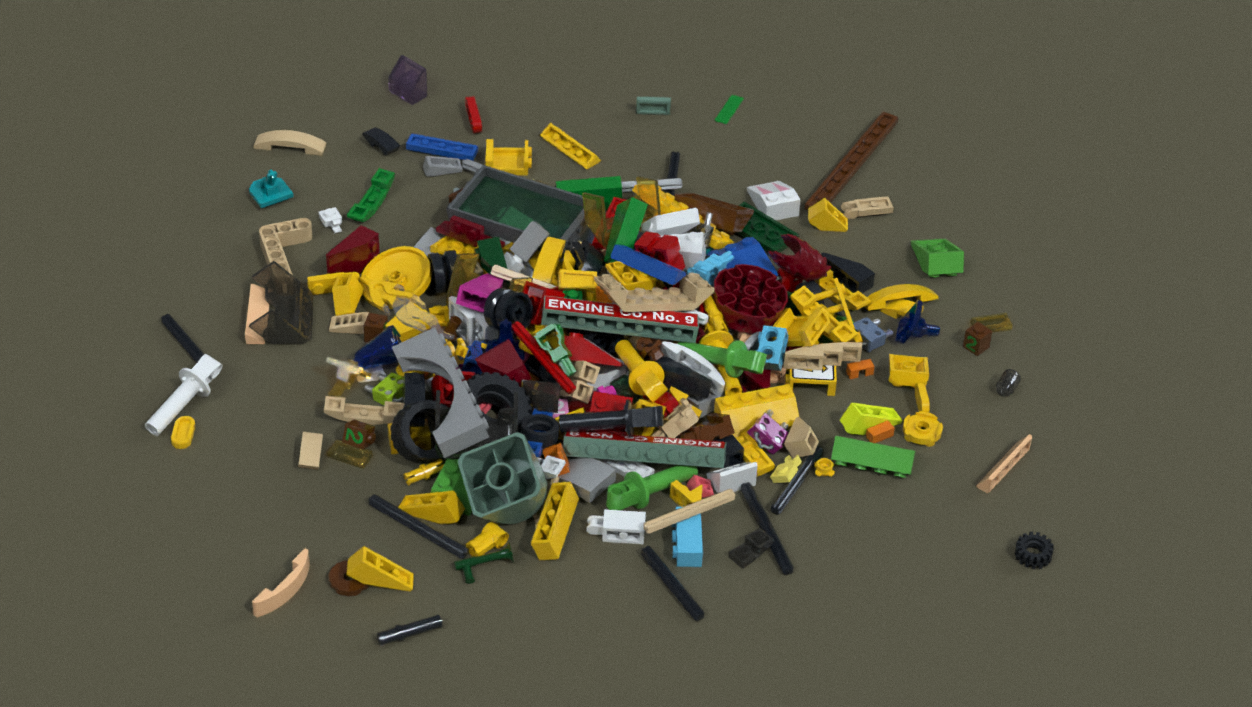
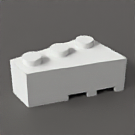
M703 232L671 234V236L678 237L681 248L678 252L683 256L685 263L683 270H687L689 267L693 268L694 264L698 261L703 262L705 260L706 249Z

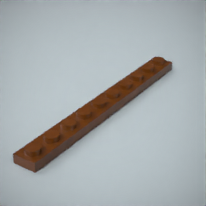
M884 111L880 114L805 203V210H808V208L823 198H826L830 203L834 200L898 123L897 116Z

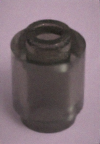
M1012 369L1005 370L996 383L997 393L1003 397L1012 395L1021 381L1019 373Z

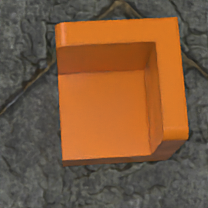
M561 443L543 449L545 458L548 455L566 461L558 476L570 472L569 461Z

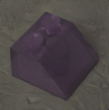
M401 55L388 77L389 91L409 104L414 105L427 97L426 69L406 56Z

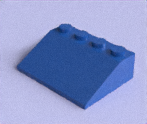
M746 237L738 243L728 244L719 250H712L705 256L706 260L713 253L721 256L725 252L731 251L734 259L726 265V269L734 268L735 265L747 264L759 266L778 276L767 254L754 237Z

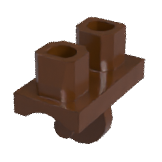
M648 337L638 339L636 348L641 353L640 356L644 361L655 362L665 356L660 350L662 345L660 339L656 340L654 345Z

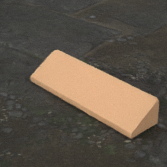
M251 284L245 329L246 344H265L271 291L256 284Z
M1029 434L1018 441L976 487L987 494L990 493L1030 450L1032 435Z

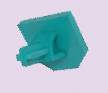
M272 169L268 170L266 177L253 181L249 188V194L260 208L294 197L291 189L282 178L277 177V172Z

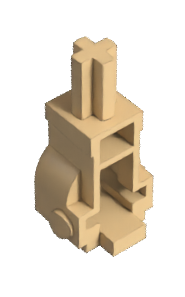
M682 398L679 400L681 404L663 419L664 426H659V430L651 436L675 438L699 421L698 416L691 408L692 405L687 399Z

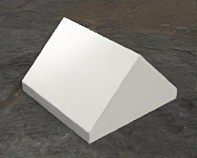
M745 462L706 473L707 478L711 480V484L717 493L727 489H732L733 492L739 491L742 488L741 485L750 482L752 486H756L757 462Z

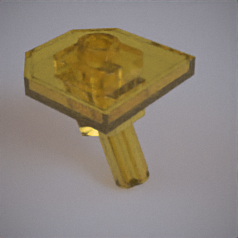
M327 356L325 361L339 367L335 376L337 382L329 392V396L341 397L346 388H351L358 375L367 379L371 378L372 374L359 367V362L349 358L346 362Z

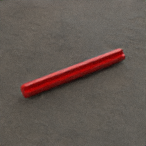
M516 321L511 326L512 331L565 392L572 394L576 390L574 383L553 362L552 358L540 347L526 328Z

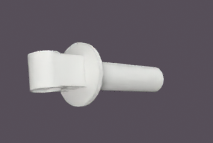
M204 354L192 369L182 368L179 371V378L182 384L145 423V428L151 434L159 436L195 395L207 397L211 392L208 384L218 376L223 364Z

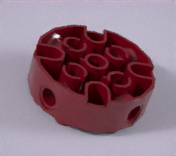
M747 264L735 265L734 268L730 269L725 268L718 273L713 283L715 289L711 295L718 310L722 312L723 321L728 329L753 335L758 331L762 332L764 325L773 326L778 318L781 317L788 302L787 289L776 280L777 276L759 266Z

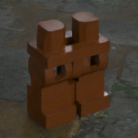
M711 413L706 415L707 421L699 424L695 423L675 438L712 441L714 438L722 439L732 435L735 431L729 414Z

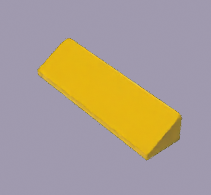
M551 122L539 135L586 170L601 161L596 154Z

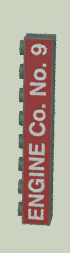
M544 296L541 325L548 326L551 323H556L564 328L696 343L699 329L698 314L678 311L624 312L616 304Z
M576 431L565 433L563 449L566 456L724 468L727 442L633 435L632 438H629L627 434Z

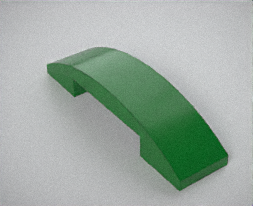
M379 168L371 179L372 185L359 204L355 203L347 214V218L361 222L370 219L386 198L393 183L395 173Z

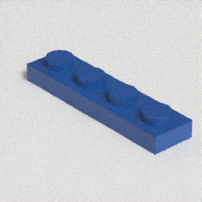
M412 133L406 143L407 150L448 158H459L461 160L469 159L474 161L478 153L477 145Z

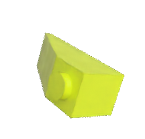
M851 403L841 417L840 422L849 434L865 435L868 428L887 420L893 426L901 424L903 420L894 408Z

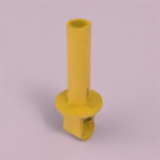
M709 320L705 325L699 324L706 335L698 344L728 349L729 345L734 341L729 332L715 331L714 326L709 323ZM714 364L724 379L725 395L742 393L738 377H730L726 373L725 366Z
M621 340L616 344L615 352L630 370L628 383L634 393L647 395L654 402L668 391L667 387L663 384L664 370L658 363L644 361L628 340Z

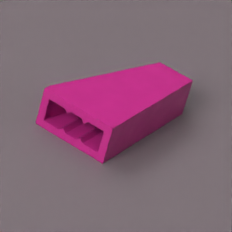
M486 273L460 285L456 304L484 313V305L488 296L494 290L502 288L504 279Z

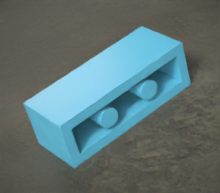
M700 513L671 525V527H675V530H672V543H676V546H673L672 555L673 558L677 559V567H702L703 546Z

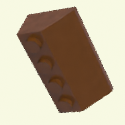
M679 193L674 196V200L686 204L689 207L688 209L697 208L704 221L708 212L712 213L711 223L716 226L717 230L723 229L725 233L734 235V232H742L754 213L753 209L695 193Z

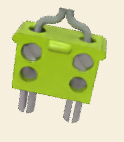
M393 372L388 376L379 373L377 379L381 382L375 387L369 384L365 385L364 389L373 394V400L384 406L385 401L400 402L403 400L404 377Z

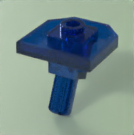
M917 300L911 309L900 319L896 342L904 344L910 336L922 338L924 334L934 336L940 334L939 326L926 324L925 319L921 318L922 301Z
M508 319L501 321L499 338L488 341L485 352L509 339L521 360H524L526 351L519 348L520 339H514L512 323Z

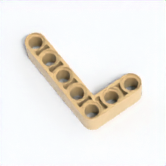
M307 218L264 225L259 229L260 246L277 293L284 297L293 294L294 285L293 275L282 247L309 242L312 239L311 221Z

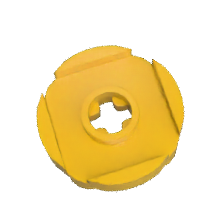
M923 411L916 412V415L911 417L908 415L904 419V438L908 442L928 447L934 446L935 442L941 438L943 424L937 421L938 417L934 414Z

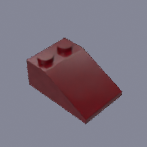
M360 225L326 254L327 274L340 272H358L362 274L367 264L380 254L379 233Z

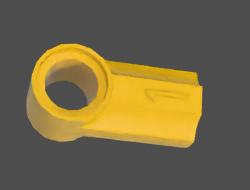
M489 522L485 525L481 534L466 543V548L469 549L468 552L471 557L481 556L494 547H503L509 539V534L496 523Z

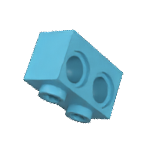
M764 325L762 332H759V348L755 351L773 355L770 359H766L764 369L781 371L789 338L786 328ZM771 337H777L775 341H768Z

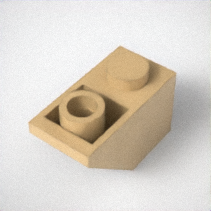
M796 417L785 440V447L792 458H795L796 455H799V457L813 455L819 441L811 427L800 417Z

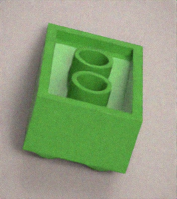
M947 239L911 241V246L921 269L929 277H939L940 274L956 276L957 273H963L964 251Z

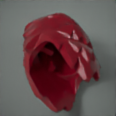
M781 235L784 243L795 255H785L777 251L768 252L778 267L785 269L792 276L803 278L806 282L827 277V272L831 269V266L827 265L826 257H823L817 249H814L805 240L803 241L795 235Z

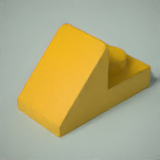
M675 480L670 486V498L680 507L687 506L702 500L703 485L689 491L685 485Z

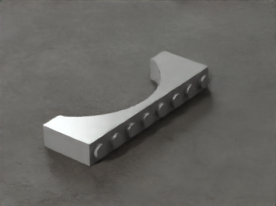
M434 327L392 347L403 372L418 370L442 376L454 386V398L449 413L439 428L432 432L444 458L489 438L486 431L489 425L485 417L480 418L483 416L479 405L474 406L477 403L472 392L468 394L471 390L466 380L462 381L464 376L460 368L456 369L458 364L454 356L450 357L452 352L442 333L438 334Z

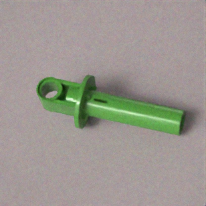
M680 341L678 345L698 353L711 364L725 366L726 373L730 377H739L744 371L763 374L767 354L753 350L748 351L743 341H733L728 349Z
M676 465L644 478L635 471L628 472L624 477V481L608 487L606 507L609 510L621 511L633 505L637 509H643L649 503V495L669 488L675 480H678L680 483L690 480L693 475H698L697 467Z

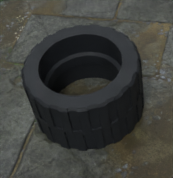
M421 400L405 406L394 417L390 429L394 448L406 460L415 463H425L441 458L443 454L437 443L430 450L419 448L411 439L409 426L414 415L424 413L429 415L439 428L449 413L447 406L436 400Z

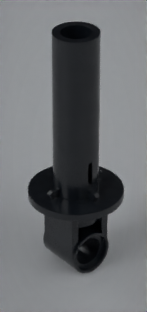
M630 399L626 400L624 410L559 415L561 433L625 428L628 437L632 438L634 427L664 426L662 406L633 409Z

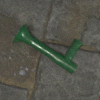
M508 542V545L500 551L454 561L456 571L463 569L465 582L472 584L475 582V578L473 577L471 567L499 559H509L514 563L510 543Z

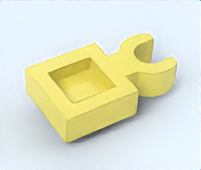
M788 455L785 458V463L779 464L770 476L773 483H785L792 480L798 471L797 467L802 462L799 455H796L794 459Z

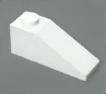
M692 208L654 216L641 224V231L643 233L645 231L658 233L660 236H664V234H683L700 224L698 209Z

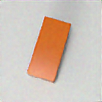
M871 359L847 363L846 373L850 379L858 378L859 371L861 370L862 373L865 370V376L874 374L875 366Z
M887 420L868 428L866 438L871 443L880 442L894 436L895 427Z

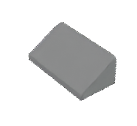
M532 221L510 250L522 260L528 262L550 233L538 222Z
M430 227L414 247L420 249L428 256V254L433 253L430 252V246L442 239L443 236Z

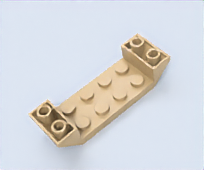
M689 273L680 280L679 288L670 287L668 290L661 288H652V290L635 288V290H627L612 275L603 274L602 276L594 277V281L607 297L624 312L695 310L715 289L697 273Z

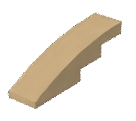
M862 342L825 343L789 350L785 352L783 368L822 370L823 365L841 366L842 361L860 362Z

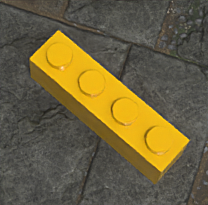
M557 482L551 485L531 541V545L539 560L559 559L579 500L571 482Z

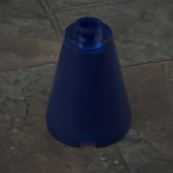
M394 325L385 328L354 353L353 362L357 369L368 370L399 363L392 347L402 342L399 338L401 335Z

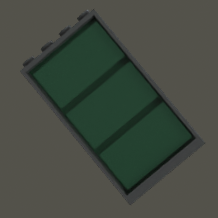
M483 165L475 172L472 179L466 183L456 198L448 204L447 213L449 222L450 218L455 215L484 226V233L514 243L532 221L538 222L550 233L548 237L566 240L561 258H564L565 251H571L573 248L572 242H578L598 216V201ZM543 244L539 247L538 251H541Z

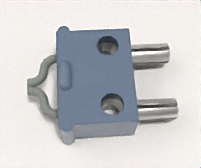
M866 317L853 323L855 331H860L863 340L862 348L867 352H871V350L884 345L885 339L893 335L891 329L883 331L878 327L881 323L879 319L871 321Z

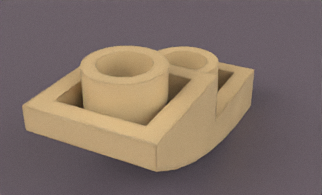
M303 432L298 467L319 469L323 434Z

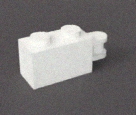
M604 510V516L592 515L588 517L587 523L589 525L587 526V532L593 535H603L602 542L644 544L645 530L643 523L645 522L646 512Z

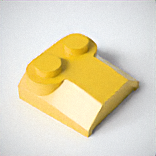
M889 354L888 380L893 386L902 387L904 385L915 388L916 383L927 385L929 379L928 357Z

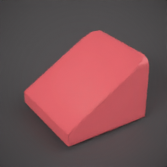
M693 475L686 484L689 491L703 485L702 498L714 495L711 480Z

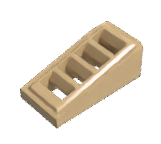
M369 312L332 316L329 332L364 334L363 325Z

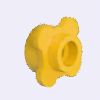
M821 458L814 463L816 467L815 475L834 476V463L830 459Z

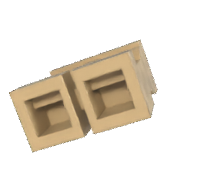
M587 361L572 362L577 372L568 378L574 383L576 390L572 394H568L557 382L553 389L554 395L568 401H581L588 404L594 387L587 383L595 384L600 367Z

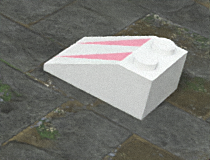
M781 181L747 187L746 190L757 209L774 220L799 216L800 198L794 188Z

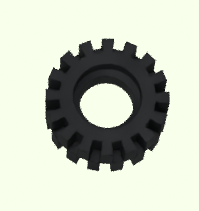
M1029 532V535L1024 533L1016 542V560H1019L1021 565L1025 563L1026 568L1032 566V569H1036V566H1038L1039 569H1042L1043 566L1047 567L1048 563H1051L1054 545L1051 543L1050 538L1046 539L1045 534L1040 536V532H1036V535H1033V532ZM1036 548L1042 553L1034 554L1027 551V549Z

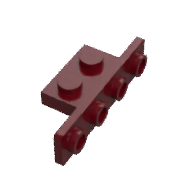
M455 215L450 218V222L444 221L436 227V232L468 243L474 247H477V241L493 238L484 234V226ZM500 240L501 246L503 248L505 246V242Z

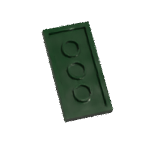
M742 202L738 205L753 209L754 213L742 232L736 233L744 238L754 237L760 243L763 250L781 253L788 248L781 235L791 234L799 237L798 233L748 203Z

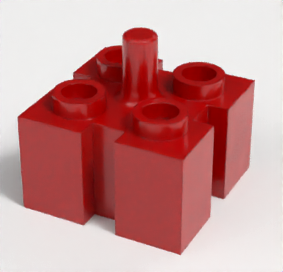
M645 231L634 244L636 251L680 270L685 268L683 256L678 252L681 248L677 236L664 234L661 237L658 233Z

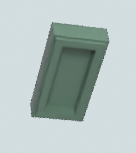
M637 97L636 114L670 115V97Z

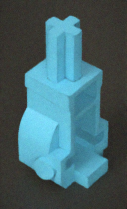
M727 251L721 256L713 253L703 262L698 261L694 264L693 268L687 269V275L689 273H697L713 286L718 273L726 268V265L734 259V256L731 255V251Z

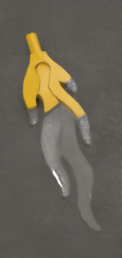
M365 275L360 277V282L368 286L374 306L385 312L387 316L391 314L388 305L385 303H388L393 308L397 319L402 324L420 330L422 333L427 331L424 324L414 320L418 319L427 323L431 329L435 327L437 333H442L445 339L455 338L454 335L446 333L441 329L438 319L434 315L417 308L413 303L423 310L427 309L426 304L417 295L405 292L402 285L393 282L371 280Z

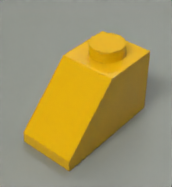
M826 198L808 208L809 223L820 231H848V218Z

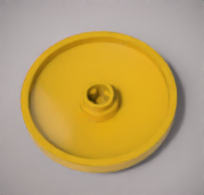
M400 246L388 249L374 257L367 264L361 276L365 275L371 280L397 283V290L413 293L418 298L428 288L432 279L433 269L430 260L423 251L415 247ZM360 282L364 288L362 293L369 304L374 306L368 286ZM398 300L393 308L388 303H385L386 309L403 307L411 301Z

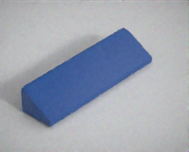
M614 245L611 253L612 259L671 285L676 284L686 276L685 271L625 245Z

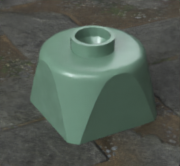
M513 433L465 452L459 457L458 465L474 515L496 523L510 525L531 518L541 508L547 494V481L534 451L523 434Z

